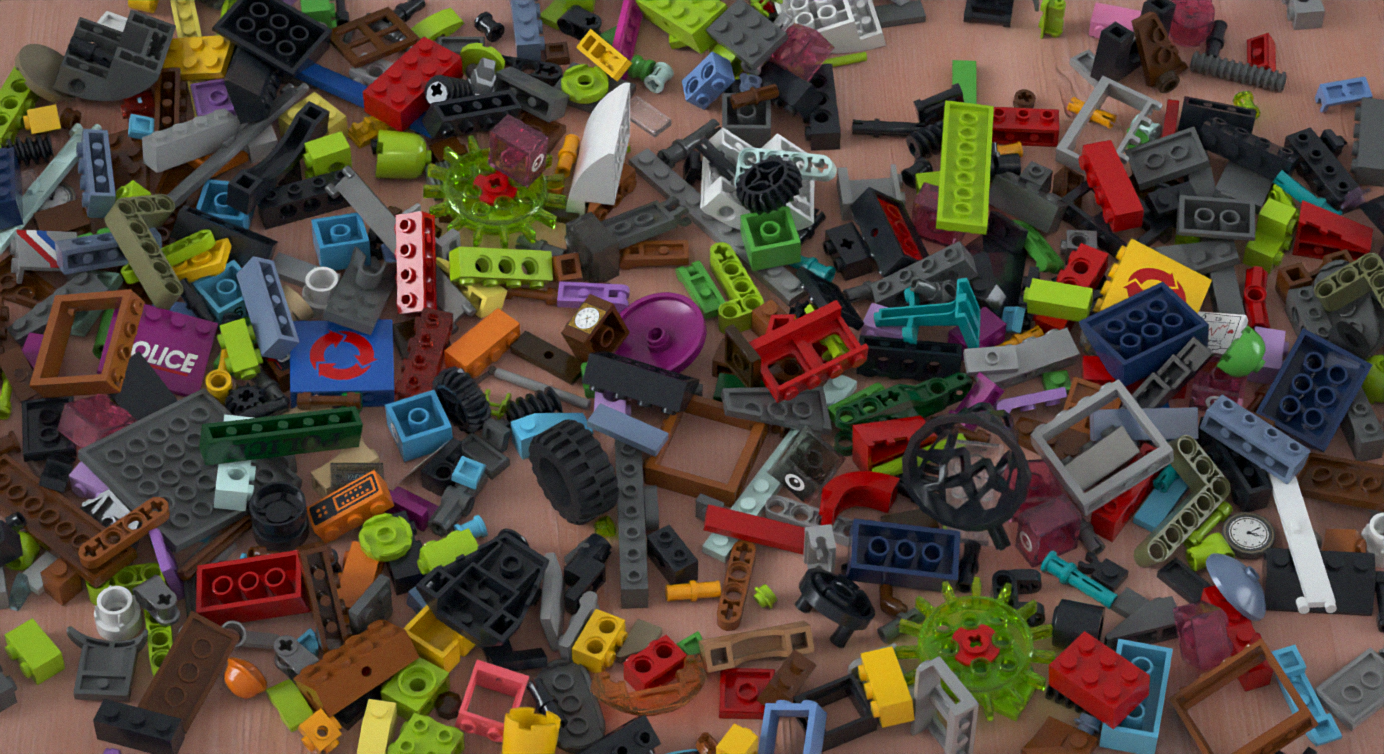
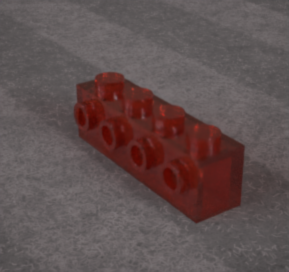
M423 307L421 317L416 316L414 323L415 337H410L407 352H410L408 359H403L401 366L402 380L398 379L395 385L394 394L398 395V401L432 390V381L441 371L445 357L444 350L448 347L453 330V313Z

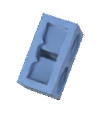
M711 52L682 80L686 101L705 110L735 81L731 62Z

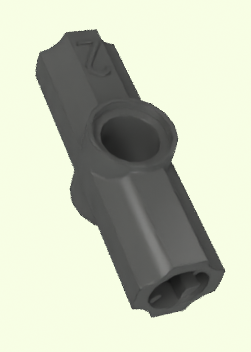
M483 474L476 490L459 483L446 488L441 498L440 506L428 520V527L434 534L440 537L447 536L454 528L453 525L457 524L462 516L467 517L471 513L475 504V498L488 482L487 474Z

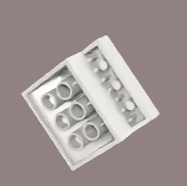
M783 0L781 5L774 2L778 14L783 11L788 13L793 19L785 30L789 37L786 41L787 46L809 52L839 54L886 46L872 0ZM807 29L816 33L823 41L816 39Z
M623 83L608 93L597 104L586 123L566 212L580 213V218H585L589 202L608 205L615 204L630 138V83Z

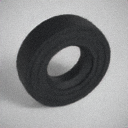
M1339 321L1328 331V338L1334 345L1363 360L1370 355L1371 349L1366 338L1351 324Z

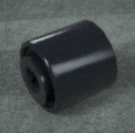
M1061 599L1059 605L1055 607L1051 623L1050 637L1052 638V645L1066 649L1084 631L1100 641L1105 618V607Z

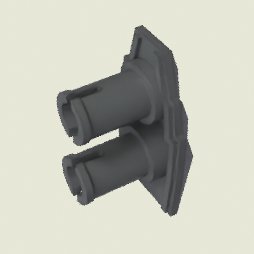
M482 57L478 65L472 63L467 66L466 75L469 78L466 81L472 84L475 95L495 92L497 77L495 75L496 61Z

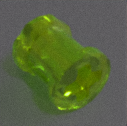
M1241 91L1234 96L1232 101L1234 106L1255 109V120L1260 116L1259 108L1254 105L1252 92Z

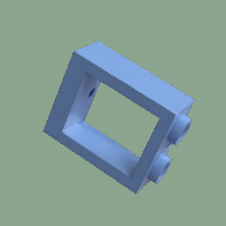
M777 700L776 703H765L758 754H774L779 717H808L803 754L822 753L827 713L817 702L804 700L799 704L786 700Z

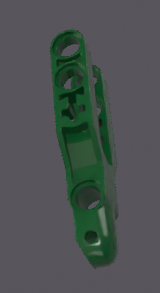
M960 372L945 378H932L914 386L897 384L838 408L835 416V425L842 429V431L835 435V452L845 457L852 455L853 425L920 415L924 419L943 411L947 406L962 401L971 390L973 381L967 374ZM957 391L963 392L961 395L956 394ZM867 406L875 407L877 411L874 413H867L863 410V408ZM849 415L853 417L854 420L851 422H843L840 418L842 416ZM849 440L852 442V445L843 447L839 442Z

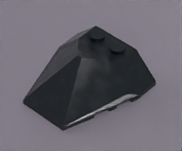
M981 234L965 246L973 256L978 276L968 281L978 305L987 307L1002 320L1005 307L1018 306L1027 251L1022 250L1021 254L1013 253L986 235Z
M506 532L478 546L476 551L466 556L464 554L457 556L456 561L444 567L439 565L433 568L416 585V589L436 619L478 647L503 645L520 628L549 565V559Z

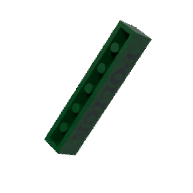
M356 406L202 424L199 448L205 465L359 447L363 423Z

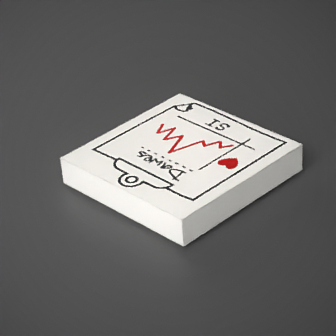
M1198 312V315L1209 324L1207 348L1215 354L1210 360H1220L1235 338L1241 337V331L1248 323L1246 315Z

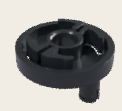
M811 568L806 571L799 582V589L802 594L795 602L796 608L807 614L814 607L822 615L839 624L829 638L839 648L846 646L854 631L865 630L875 617V609L863 590H858L860 587L840 573L836 575L823 569Z

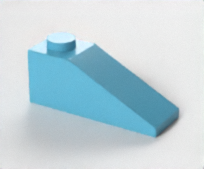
M534 413L511 422L512 443L522 460L529 458V446L534 436L563 420H576L592 433L593 429L587 427V419L583 413Z

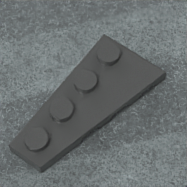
M1234 239L1151 248L1201 275L1240 264Z
M91 270L79 272L72 280L55 290L43 302L38 303L31 311L14 321L7 328V331L22 347L29 333L44 335L55 295L109 291V289Z

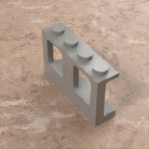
M940 656L931 661H924L916 668L913 697L915 720L911 721V734L914 736L928 729L944 749V754H973L979 703ZM941 678L960 700L958 704L955 705L942 689L940 684ZM937 710L946 719L947 729L939 721Z

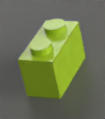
M33 618L4 634L7 643L4 649L8 657L12 661L17 660L23 675L27 679L31 677L37 686L65 669L62 652Z

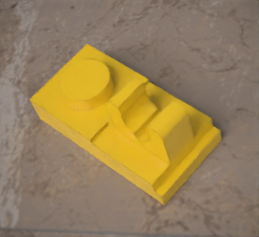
M371 116L369 118L364 117V121L358 124L356 122L352 123L351 128L348 129V137L361 149L371 144L370 139L378 137L379 130H397Z

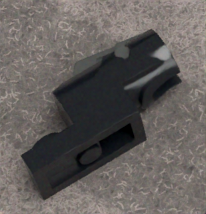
M592 533L564 557L566 564L564 566V580L569 586L564 598L566 601V612L571 615L576 614L579 610V599L586 591L596 593L606 581V565L604 563L612 553L609 551L612 547L604 537Z

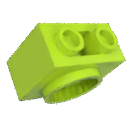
M342 131L305 143L306 153L303 154V160L308 169L305 171L306 179L344 169L346 166L352 168L351 149Z
M419 657L398 671L391 680H387L381 688L382 701L396 703L397 715L407 721L411 719L414 713L428 716L435 708V701L439 694L448 692L450 689L449 672Z

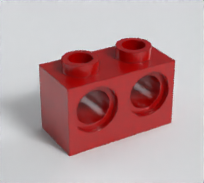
M664 635L658 640L651 641L645 649L637 654H632L623 663L624 679L645 700L687 671V655L667 635Z

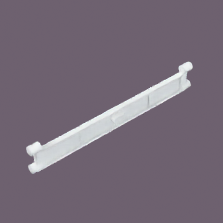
M1266 471L1268 480L1273 487V497L1304 597L1296 599L1298 611L1301 614H1306L1309 612V608L1325 607L1326 612L1333 613L1337 609L1336 601L1297 478L1295 476L1289 484H1286Z

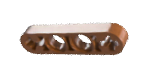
M153 497L83 543L78 550L82 566L89 569L101 566L147 535L148 531L166 522L170 516L168 502L164 498ZM153 509H157V510L159 511V510L162 509V511L159 512V513H158L157 511H152V510H153ZM134 521L143 523L138 529L128 528L129 524ZM111 536L121 538L116 544H108L106 542ZM88 553H91L92 555L96 554V556H94V557H92L91 555H88V556H87V554H88Z
M740 540L732 547L717 609V625L725 631L735 630L741 623L756 560V547L752 542ZM746 551L744 562L740 561V554ZM734 571H743L746 573V576L735 578L732 576V573ZM738 592L741 597L732 600L727 597V594ZM728 608L733 609L730 620L725 619L728 614Z

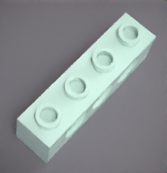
M224 414V422L253 418ZM257 459L218 464L214 508L246 511V503L250 501L254 485H249V482H254L256 466H251V463H256Z

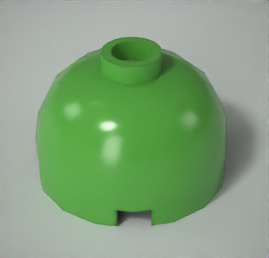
M1248 325L1241 331V337L1235 338L1220 358V362L1216 365L1223 372L1233 377H1245L1252 371L1257 374L1266 362L1262 359L1266 351L1265 343L1262 337Z

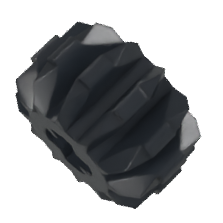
M247 381L245 386L237 384L236 390H229L228 397L225 400V408L235 416L236 412L257 406L256 403L258 402L263 404L269 402L265 389H260L258 383L250 386Z

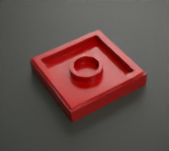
M730 668L720 670L719 718L763 720L765 706L758 702L757 699L775 675V669Z

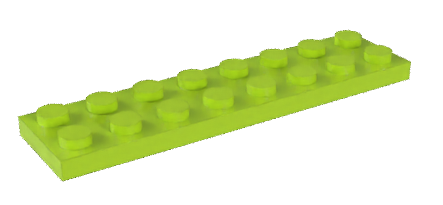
M945 100L936 229L986 235L994 106Z

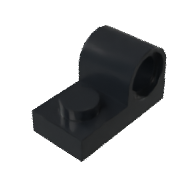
M453 437L421 470L423 488L442 497L448 486H455L457 482L451 480L452 474L460 458L463 456L462 443Z

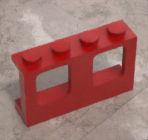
M837 300L748 342L761 357V379L777 403L784 400H792L800 392L806 389L812 390L819 386L821 382L829 378H837L843 371L851 367L857 368L867 360L869 347L867 344L860 345L841 317L842 307ZM836 334L849 352L827 363H823L812 345ZM787 356H793L804 371V374L779 385L768 369V366Z

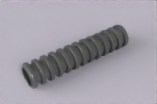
M1199 51L1193 53L1190 63V71L1192 72L1198 70L1200 74L1205 72V75H1209L1210 73L1213 77L1218 75L1221 79L1227 77L1229 81L1234 79V82H1238L1239 80L1242 84L1248 82L1250 86L1256 84L1258 88L1263 86V89H1267L1268 87L1271 91L1277 89L1279 93L1284 90L1287 78L1286 72L1281 74L1279 70L1273 72L1270 68L1264 70L1262 66L1257 68V65H1253L1252 67L1250 63L1244 65L1241 61L1235 63L1233 59L1228 61V58H1224L1223 60L1220 56L1214 58L1212 54L1206 56V53L1199 54Z

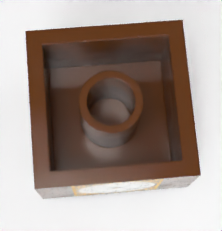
M589 294L580 305L575 315L561 332L575 357L585 363L588 362L589 354L592 352L605 350L615 353L630 333L614 304L592 294Z

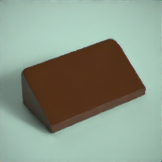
M1066 166L1062 167L1054 175L1052 193L1061 198L1084 182V176ZM1082 197L1078 199L1076 202H1074V205H1076L1080 209L1082 206Z

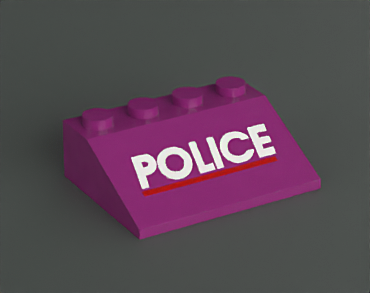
M144 304L131 356L139 351L172 394L187 397L201 389L218 323ZM119 308L114 309L97 374H102Z

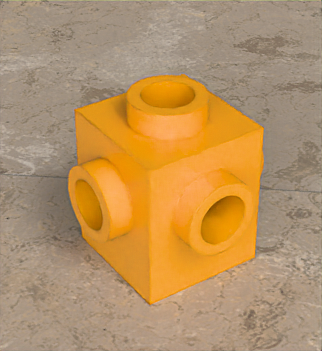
M321 708L298 726L299 732L304 736L301 741L310 752L315 750L317 754L325 751L328 754L340 744L337 739L342 735L339 731L342 726L334 716L329 718ZM317 731H324L326 736H319Z

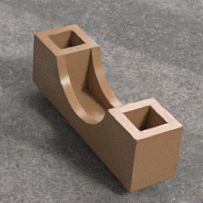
M804 620L698 641L702 667L708 673L735 668L743 662L759 658L789 657L794 649L801 654L815 652L811 625Z

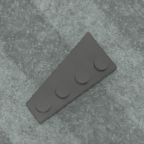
M817 386L812 390L806 389L792 400H784L779 403L776 402L767 387L723 388L721 392L725 416L825 435L831 434L832 426L823 386Z

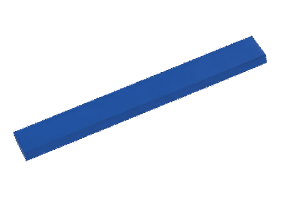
M316 63L294 76L301 81L364 108L363 91L368 87L364 84L353 81ZM424 112L408 128L431 138L422 123V119L426 114Z

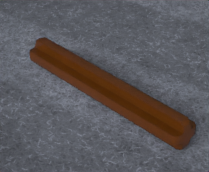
M245 515L242 519L231 524L179 567L177 574L180 580H190L197 574V565L209 564L252 528L250 517Z

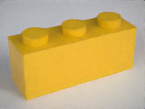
M893 646L860 653L862 665L857 666L861 682L866 681L864 689L867 700H873L870 702L873 717H879L882 728L914 721L912 698Z

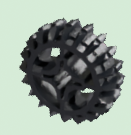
M777 155L775 158L769 156L766 160L760 159V162L752 163L751 168L744 169L745 174L740 175V180L736 183V192L741 205L746 210H749L751 214L754 212L758 215H761L763 212L770 214L771 211L775 210L778 212L780 207H786L788 202L794 201L793 196L799 195V189L803 187L801 183L803 179L793 160H789L787 156L783 158L780 155Z
M456 366L449 367L438 373L439 375L432 381V390H435L448 420L454 426H457L460 431H465L468 434L481 430L484 421L489 419L492 413L489 407L490 403L486 400V394L482 392L481 386H478L476 380L472 379L468 372L465 373L462 368Z

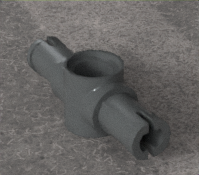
M914 276L910 281V290L925 296L929 304L949 303L956 299L957 285L951 280L938 283L929 282L919 276Z

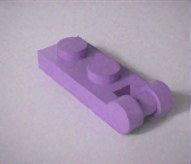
M559 281L557 307L579 308L589 294L613 303L619 313L628 308L629 303L626 299L629 298L630 288L626 285Z
M1060 387L997 400L993 409H1004L1010 413L1012 408L1020 407L1021 412L1036 409L1035 404L1045 402V406L1060 404V398L1067 397L1066 388Z

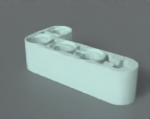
M750 147L743 149L739 153L735 187L737 188L736 183L740 180L739 176L745 174L744 169L752 167L746 164L747 159L751 156L757 157L755 164L760 162V159L766 160L769 156L775 158L777 155H780L782 158L787 156L795 164L798 161H804V168L800 170L801 177L804 180L830 181L835 177L837 169L832 160L825 155ZM824 164H826L828 169H824L823 173H821L818 168H823Z

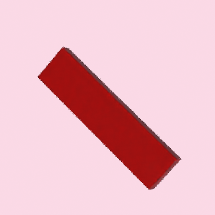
M710 504L706 508L703 531L804 554V527Z

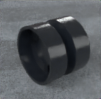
M276 481L259 487L253 493L249 508L253 534L257 544L265 546L267 551L279 552L293 551L296 547L303 545L309 535V522L306 499L302 490L292 483Z

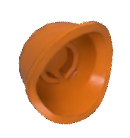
M230 657L227 660L228 666L224 673V681L233 694L243 699H250L266 690L267 681L254 664L234 657Z

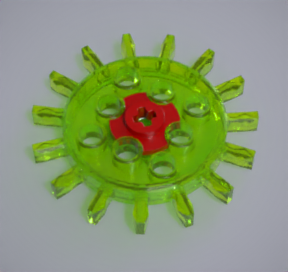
M500 133L496 135L494 148L480 149L474 136H468L469 153L463 156L458 155L448 146L444 147L443 158L451 166L446 169L429 163L427 173L428 177L443 181V185H423V198H443L444 201L430 206L429 214L435 215V219L450 214L454 220L447 225V232L452 228L459 231L463 227L473 231V247H479L483 235L499 236V243L502 249H508L509 235L519 231L522 232L531 244L535 243L536 231L531 226L534 222L539 221L552 229L556 227L557 216L544 210L545 206L565 209L567 195L547 193V189L564 187L565 185L564 173L544 176L542 172L552 166L553 156L550 153L544 156L540 167L533 172L532 166L534 161L527 157L530 151L529 140H525L517 152L503 148L504 140L503 135ZM541 158L535 162L537 165H534V168L539 166Z
M974 577L971 585L972 595L962 597L955 596L953 588L948 581L942 582V596L946 602L935 608L920 595L916 598L915 608L926 616L922 625L905 619L900 620L899 632L918 637V645L895 646L897 659L918 658L920 665L924 661H931L940 656L951 671L960 674L957 678L976 701L983 703L984 714L988 721L994 719L995 706L992 700L1004 696L1010 700L1018 711L1024 709V699L1016 688L1022 682H1026L1041 691L1046 687V678L1031 671L1030 668L1032 662L1050 664L1055 660V651L1033 649V641L1052 637V624L1029 628L1025 620L1037 612V602L1033 599L1020 609L1015 610L1007 604L1011 596V584L1009 583L1003 586L997 599L981 596L982 584L980 577ZM998 617L1003 619V621L996 623L991 619ZM972 621L976 623V625L970 627L966 626L964 623ZM945 625L948 626L949 629L939 630L937 627ZM1004 640L1007 641L1009 644L1001 646L998 645L996 642ZM950 648L953 649L954 652L947 654L944 653L942 650ZM1008 663L1012 664L1014 667L1011 669H1005L1002 667V665ZM981 667L985 668L987 671L984 673H978L974 669ZM916 668L904 673L907 686L915 683ZM941 678L940 684L942 689L949 697L956 699L955 705L958 704L960 700Z

